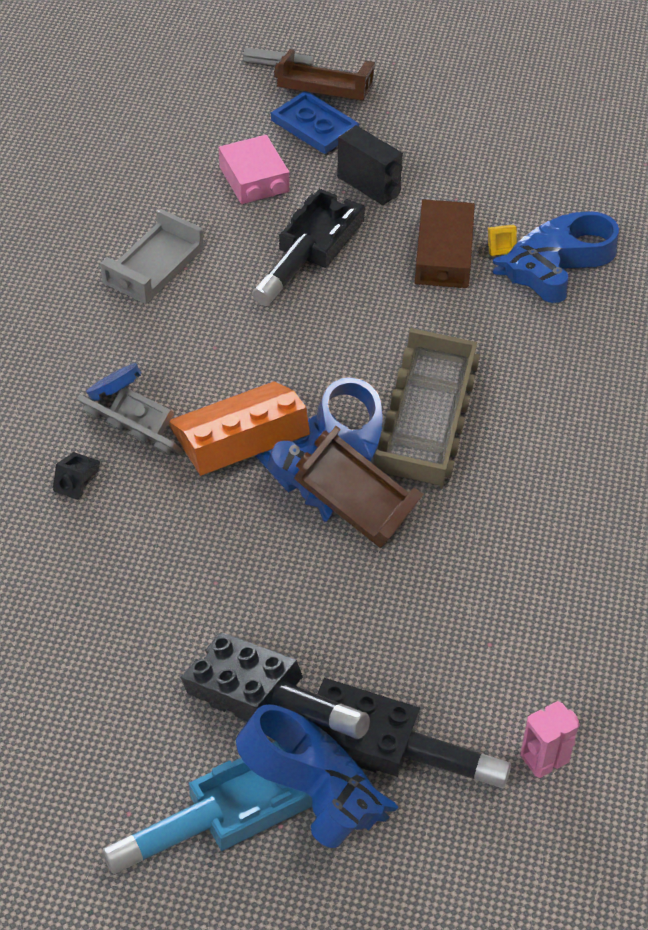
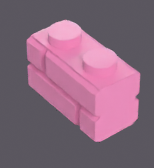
M559 701L545 707L544 711L539 710L527 718L520 756L533 774L539 778L551 773L553 767L558 769L570 762L573 746H575V735L580 727L576 714L572 710H568Z

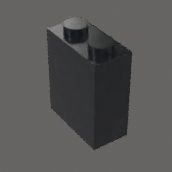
M355 125L338 137L337 177L381 205H385L400 194L403 153Z

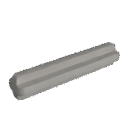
M245 48L243 60L249 63L275 66L286 53ZM295 54L294 63L313 66L314 58L312 56Z

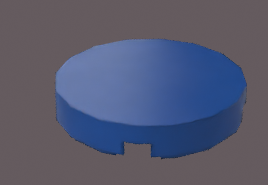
M136 363L130 364L99 380L89 387L86 392L92 401H98L101 399L99 394L105 392L106 395H112L134 382L136 376H141V371Z

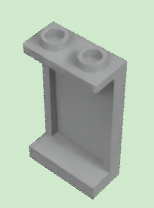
M162 209L156 212V225L117 261L106 257L100 263L103 284L144 304H147L204 249L203 229Z

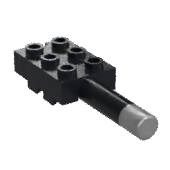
M320 188L314 194L311 193L305 200L304 206L301 209L298 208L292 215L289 224L279 234V250L285 253L253 290L255 301L263 306L270 305L306 261L326 268L364 222L365 206L348 199L344 200V204L337 201V195Z
M222 632L205 649L207 655L204 659H196L180 677L187 694L209 702L210 707L220 711H231L235 717L247 722L259 707L263 705H277L294 711L312 722L356 739L363 737L369 728L370 719L367 713L296 686L303 678L296 659Z
M323 679L317 693L318 695L365 712L369 716L370 724L368 731L360 739L313 722L331 736L360 768L374 773L377 770L398 777L404 758H408L500 788L506 786L511 770L510 762L415 732L419 722L420 707L331 679Z

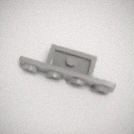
M126 387L120 390L110 409L81 394L77 397V400L84 405L82 410L90 416L98 418L99 415L107 418L106 423L120 431L123 427L131 430L130 435L143 443L147 439L154 442L153 447L166 455H169L171 451L181 455L183 450L175 442L162 436L174 415L172 410Z

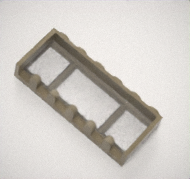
M410 328L408 345L403 354L402 367L398 371L396 389H393L390 410L387 411L384 431L381 432L378 450H376L374 465L382 472L440 485V489H443L445 477H452L455 461L450 460V456H457L460 439L455 438L456 433L462 434L465 417L460 415L461 412L467 413L471 396L466 395V391L472 392L476 376L471 374V370L477 371L480 354H475L477 342Z

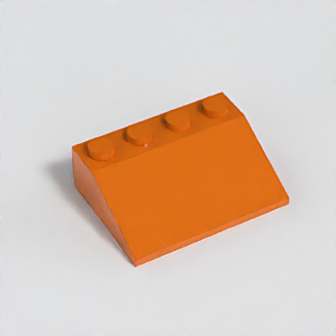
M275 381L173 418L168 424L200 476L273 449L275 444L280 441H294L310 435L306 406L294 390Z

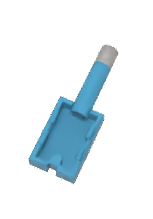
M276 741L272 743L279 749L285 751L283 747ZM242 758L233 762L229 760L212 768V772L189 782V794L194 802L193 805L103 848L102 853L111 873L116 874L207 829L211 832L220 850L223 851L312 807V798L305 792L262 778L253 772L244 763Z

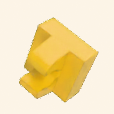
M515 225L488 227V248L491 256L508 254L517 244Z

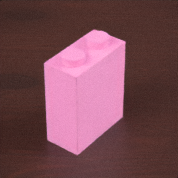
M267 135L219 147V167L241 205L289 192V170Z

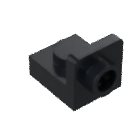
M76 452L71 453L56 464L53 491L76 500L80 499L83 495L84 482L99 472L100 461Z

